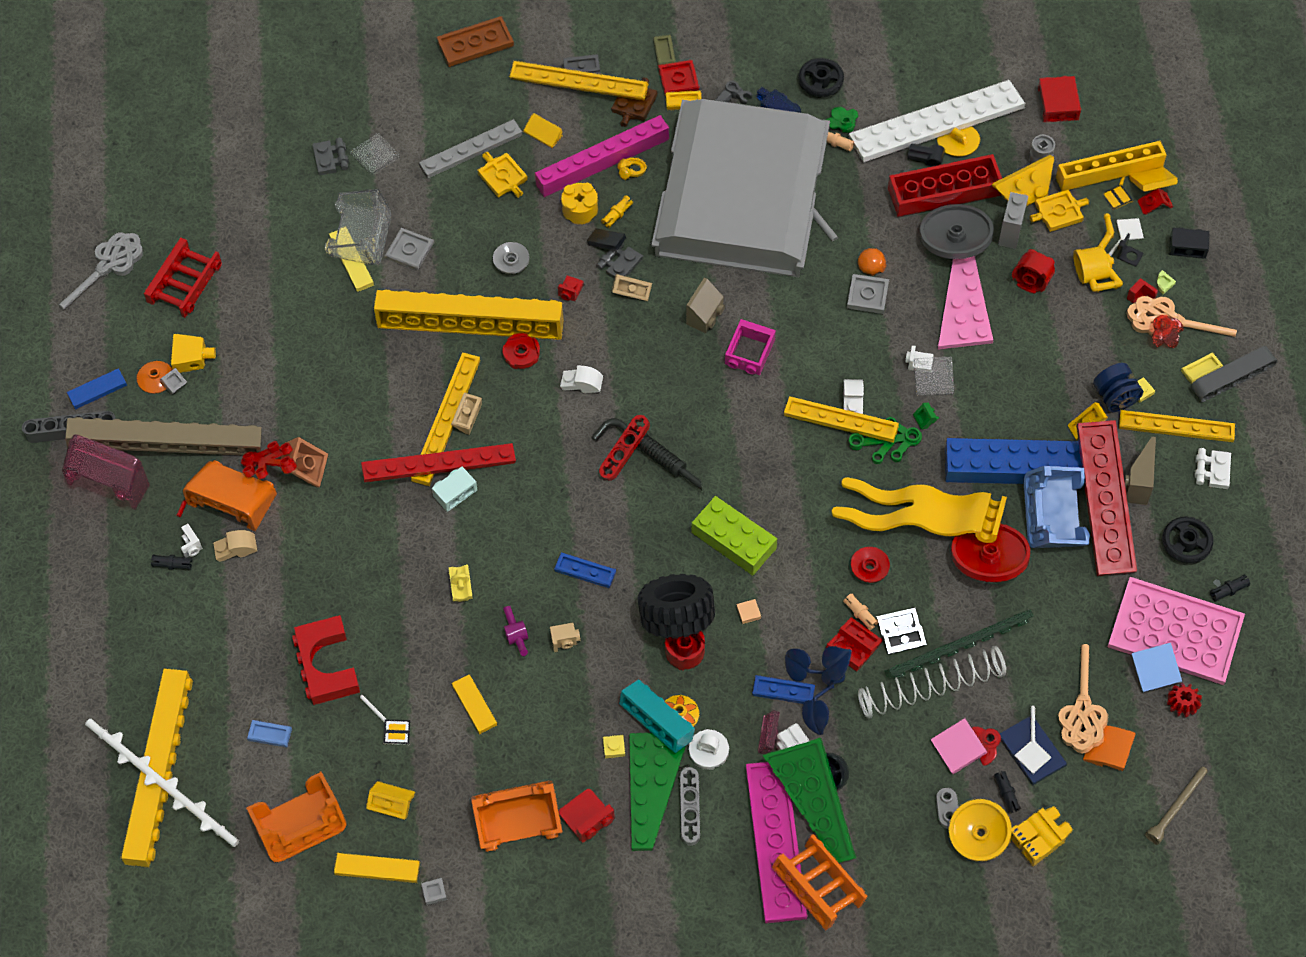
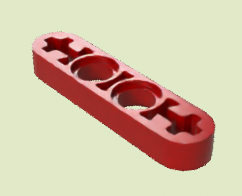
M637 415L631 420L600 466L599 473L605 480L612 481L618 476L649 430L650 423L644 415ZM643 421L645 425L638 428L637 422ZM632 429H634L635 431L637 430V432L639 433V435H637L634 431H631V430H632ZM633 435L635 441L630 445L626 444V437ZM618 451L624 452V457L621 460H615L614 458L615 453ZM612 460V461H613L615 464H617L618 466H617V467H616L615 465L612 466V463H611L610 461ZM611 468V470L613 471L612 474L608 473L606 475L605 469Z

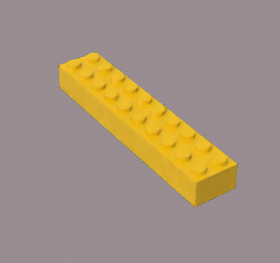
M377 290L374 306L377 327L383 329L508 337L517 333H525L532 338L562 340L564 323L562 302L556 300L542 301L538 299L483 297L480 295L465 296L463 294L447 295L445 293L431 294L427 292Z

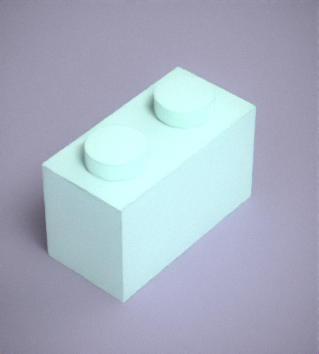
M460 467L458 470H453L444 480L435 483L432 488L433 497L448 512L476 492L477 483L463 467Z

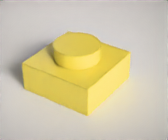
M1144 377L1138 380L1139 385L1144 391L1142 397L1138 400L1139 403L1155 393V390Z
M623 735L603 737L605 758L625 756Z

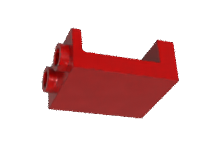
M1075 76L1040 78L1038 91L1041 92L1044 109L1043 122L1079 120L1081 107Z

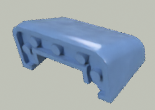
M1042 466L1025 474L1024 492L1027 538L1031 548L1089 545L1090 534L1087 528L1079 527L1077 489L1084 485V468Z

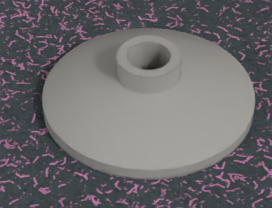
M507 242L500 245L494 251L493 263L499 271L515 274L526 268L529 263V253L523 245L516 242Z

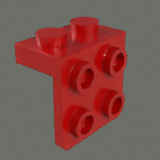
M586 789L559 810V816L582 843L594 837L600 829L610 825L615 819L614 809L610 804L605 806L591 789Z

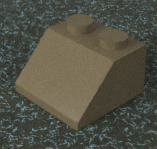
M706 278L702 280L686 305V324L704 333L709 328L712 329L714 327L717 315H721L725 308L723 304L724 296Z

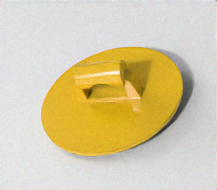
M972 126L961 130L954 128L951 133L937 137V143L944 147L945 153L949 155L966 156L978 148L980 136Z

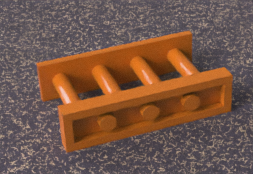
M813 834L805 845L806 850L791 859H788L784 853L775 860L772 868L826 931L832 927L838 917L836 915L837 912L852 902L859 909L866 900L867 895L828 852L823 843ZM813 856L820 865L802 875L795 866ZM826 871L833 881L819 890H815L809 884V881ZM840 887L847 896L831 907L828 906L822 897Z

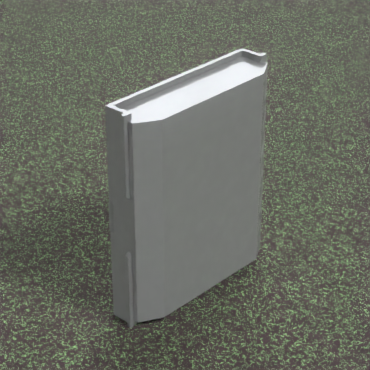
M707 99L682 100L671 153L674 155L667 189L662 193L651 245L655 247V256L799 277L801 269H804L816 198V182L822 170L830 121H822L805 113Z

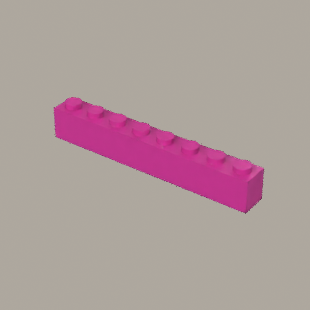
M661 115L535 172L536 186L544 197L564 189L567 185L577 183L618 164L623 158H631L669 140V127Z

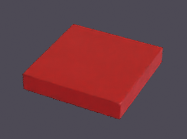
M692 60L658 65L665 96L666 93L699 91V84Z

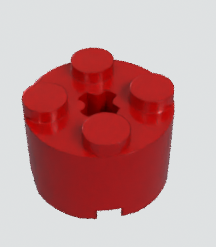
M1030 249L1020 258L1012 272L1013 280L1016 279L1019 288L1027 292H1043L1055 273V261L1051 257Z
M701 630L698 634H691L689 637L682 636L675 639L668 637L665 639L666 658L671 665L679 670L694 668L703 660L705 637Z

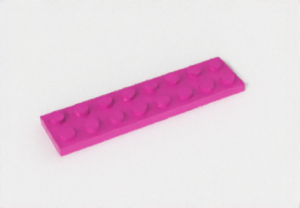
M768 762L746 764L765 923L807 919L806 907L772 868L775 860L784 853L788 859L799 854L792 799ZM799 863L795 867L801 873V866Z

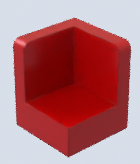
M1140 278L1129 289L1127 300L1134 304L1141 296L1156 299L1158 290Z

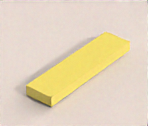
M346 227L330 233V239L356 291L359 292L374 286V282Z

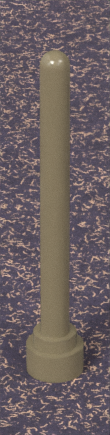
M1201 767L1159 824L1147 831L1145 836L1155 845L1160 844L1168 824L1207 774L1206 767Z

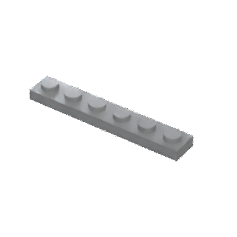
M513 119L419 162L420 167L427 178H430L522 136V131Z

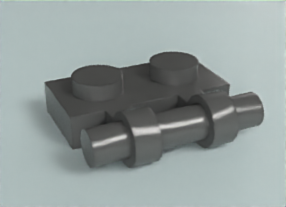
M337 138L334 146H331L330 140L313 144L319 176L335 173L336 166H341L342 170L348 169L349 159L345 154L346 145L343 143L342 138ZM338 153L339 157L334 159L333 154Z
M623 243L618 251L610 249L606 255L603 254L596 266L600 270L607 266L606 274L613 279L615 274L628 276L643 260V255L629 246L625 251L621 250L624 246ZM615 255H617L618 258L615 260V262L611 261V259Z

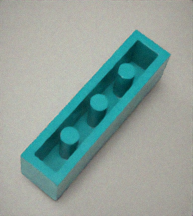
M638 679L621 691L619 704L674 753L692 742L695 730L692 724L681 717L675 709L666 704L661 697H658L651 691L649 686L643 684Z

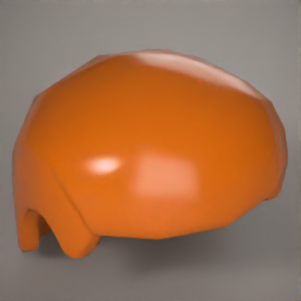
M869 248L864 250L857 260L859 269L863 273L872 276L878 272L883 273L887 266L884 254L878 249Z

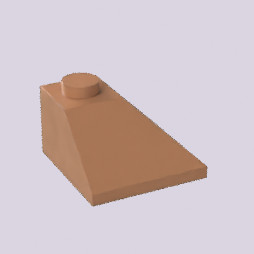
M299 437L286 442L290 443L293 450L287 455H282L281 459L286 456L294 459L297 468L291 473L315 487H320L328 453Z

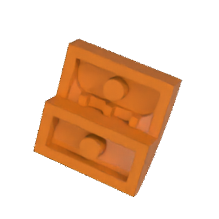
M1106 725L1103 729V743L1086 752L1083 760L1101 767L1106 765L1123 771L1136 733Z

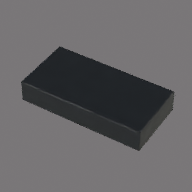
M595 228L587 239V243L590 246L618 251L626 240L625 233Z

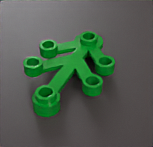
M893 417L886 418V420L896 422V419ZM899 424L897 432L900 434L896 435L894 443L872 437L863 438L861 434L854 433L849 437L848 445L853 450H860L863 446L884 444L878 452L872 455V462L881 464L884 456L895 443L903 442L897 450L891 453V460L893 462H900L904 452L910 446H916L921 442L922 434L917 428L911 427L907 429ZM898 454L900 457L895 458L893 455ZM879 456L881 459L876 460L874 457Z

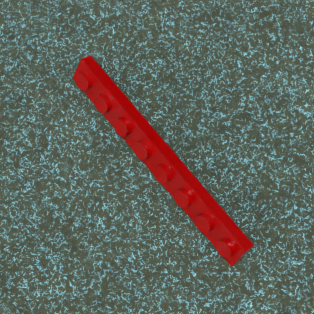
M513 443L366 461L361 462V468L365 483L452 472L460 467L468 470L515 463L516 458Z

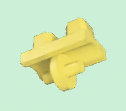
M468 565L449 567L453 601L462 602L473 599Z

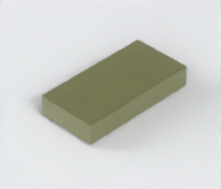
M671 35L653 37L658 65L676 63Z

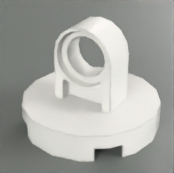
M715 730L699 731L693 736L692 742L689 743V755L693 763L702 769H714L724 764L728 758L729 745L727 739Z

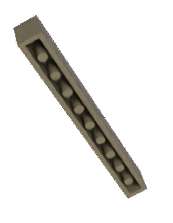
M75 417L67 419L65 439L67 448L244 455L250 451L257 453L261 451L262 427L255 425L237 426L235 424L218 425L215 423L207 425L199 423L142 422L140 420L122 421L120 419L102 420L100 418L83 419Z

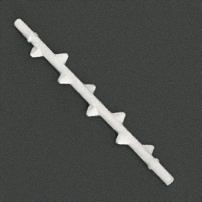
M92 719L87 720L85 725L95 732L100 739L106 741L119 752L117 761L119 764L130 761L146 774L145 785L157 783L175 798L173 809L178 810L186 807L202 821L200 827L202 832L212 829L216 832L217 836L220 835L233 847L239 843V840L229 833L224 826L218 824L204 812L206 806L204 801L194 804L176 789L178 783L176 777L165 780L148 766L151 759L149 756L138 758L122 745L123 734L121 732L110 735L106 729L104 730Z

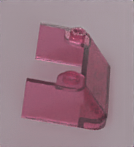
M74 434L69 441L62 468L67 483L72 486L73 482L79 480L82 476L111 487L118 499L128 500L132 509L136 510L150 486L140 460L130 454L80 435Z

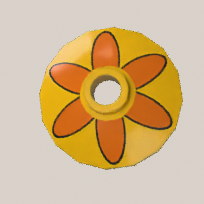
M675 695L665 700V703L672 709H682L683 712L678 714L690 722L693 727L695 726L699 718V708L695 701L683 695Z

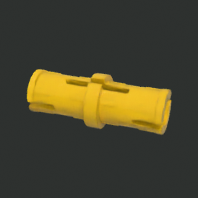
M625 195L616 206H612L611 211L601 220L602 224L606 222L604 226L610 228L618 218L624 216V212L633 204L632 200L628 201L630 197Z

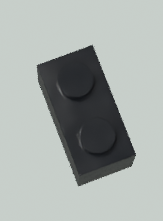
M1182 227L1172 228L1169 255L1206 259L1209 251V231L1185 229Z

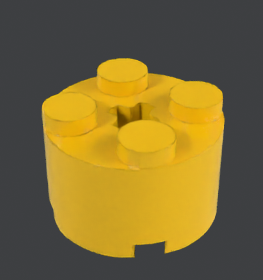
M574 183L565 186L561 196L564 217L574 224L589 223L598 213L597 192L590 183Z

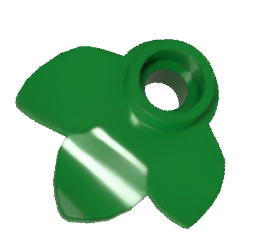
M834 107L831 110L832 117L825 119L830 121L829 128H840L842 132L848 133L854 130L858 112L855 109L847 111L843 107Z

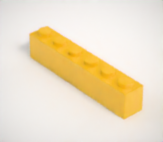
M1161 141L1059 164L1056 179L1061 191L1070 190L1163 167L1167 154Z

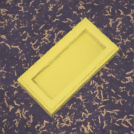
M1212 352L1183 367L1181 372L1192 384L1197 379L1223 367V365Z

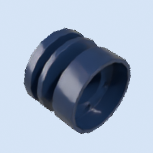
M1117 363L1104 369L1093 381V385L1099 395L1103 396L1102 400L1110 412H1118L1132 406L1143 395L1144 391L1137 379H1133L1134 375L1127 363Z

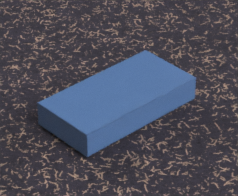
M252 720L247 740L287 748L292 727Z

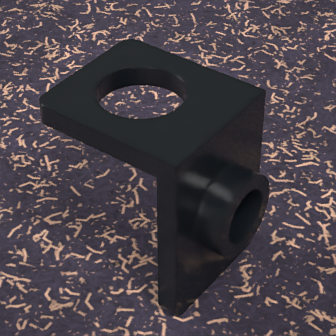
M1128 233L1125 239H1121L1118 244L1117 250H1119L1117 259L1136 267L1143 256V252L1127 246L1130 238V233ZM1129 252H1133L1137 255V259L1129 260L1126 255Z

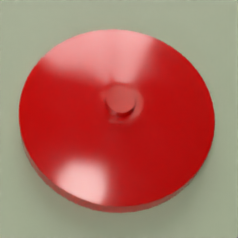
M1000 523L997 538L992 543L981 542L977 539L975 533L955 536L952 542L951 557L956 567L971 578L985 582H1002L1017 577L1027 568L1030 560V546L1027 539L1019 531Z

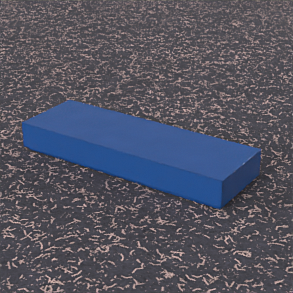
M118 368L68 391L67 394L76 410L127 386Z
M562 552L554 569L555 572L609 589L616 574V569Z
M756 675L752 696L804 704L807 700L813 701L815 685Z

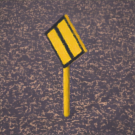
M1121 177L1118 186L1104 192V198L1113 210L1133 202L1123 187L1125 177Z

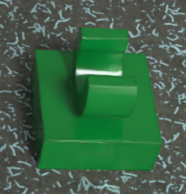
M923 403L913 414L921 429H927L939 419L934 413L935 409L931 408L929 403Z

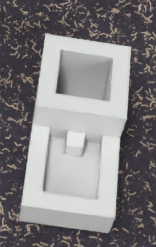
M577 366V370L563 371L560 387L562 390H581L582 393L600 392L603 375L594 368Z
M844 379V410L863 414V380Z

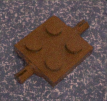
M645 77L642 78V81H645V82H648V83H649V79H648V78H646V79H645ZM647 88L645 101L617 96L611 109L613 113L623 117L620 125L627 127L630 119L645 121L658 95L657 90Z

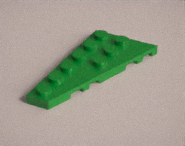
M630 733L632 851H653L686 748L685 746L674 753L653 733Z
M822 738L762 755L772 767L776 777L784 785L786 792L800 813L808 821L812 831L816 833L824 847L835 860L841 863L855 859V852Z

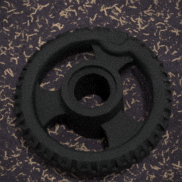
M827 58L809 60L799 71V84L801 88L815 97H828L835 94L841 89L844 82L842 68L835 61ZM805 73L813 75L812 86L806 82ZM830 80L837 81L834 86L827 88Z
M1178 517L1170 521L1163 531L1162 543L1165 551L1169 556L1182 563L1192 564L1200 562L1210 554L1213 548L1214 540L1209 527L1204 522H1201V520L1193 517ZM1188 525L1198 528L1205 538H1199L1198 531L1195 528L1188 527ZM1176 528L1180 531L1177 544L1171 545L1169 539L1170 532ZM1195 547H1199L1202 550L1201 553L1196 555H1184L1182 553L1192 552Z

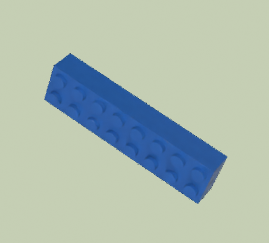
M946 439V482L1024 484L1025 474L1042 466L1082 468L1078 441Z

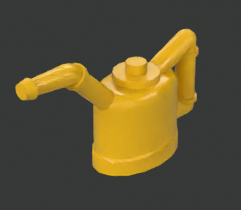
M1109 213L1104 214L1107 231L1098 247L1073 251L1074 266L1079 280L1082 284L1089 283L1093 292L1117 289L1123 286V281L1112 269L1114 264L1113 257L1104 250L1114 237V229ZM1109 277L1112 280L1110 282L1100 284L1096 282L1098 280L1107 279Z

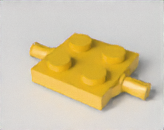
M489 152L484 153L482 157L487 161V164L478 169V175L499 198L510 191H513L518 198L522 196L523 192L518 186L526 182L528 177L510 155L505 153L500 157L493 158Z
M1068 189L1035 200V205L1039 213L1030 215V221L1033 223L1042 220L1049 232L1083 222L1084 217L1080 207L1089 205L1088 198L1077 201Z

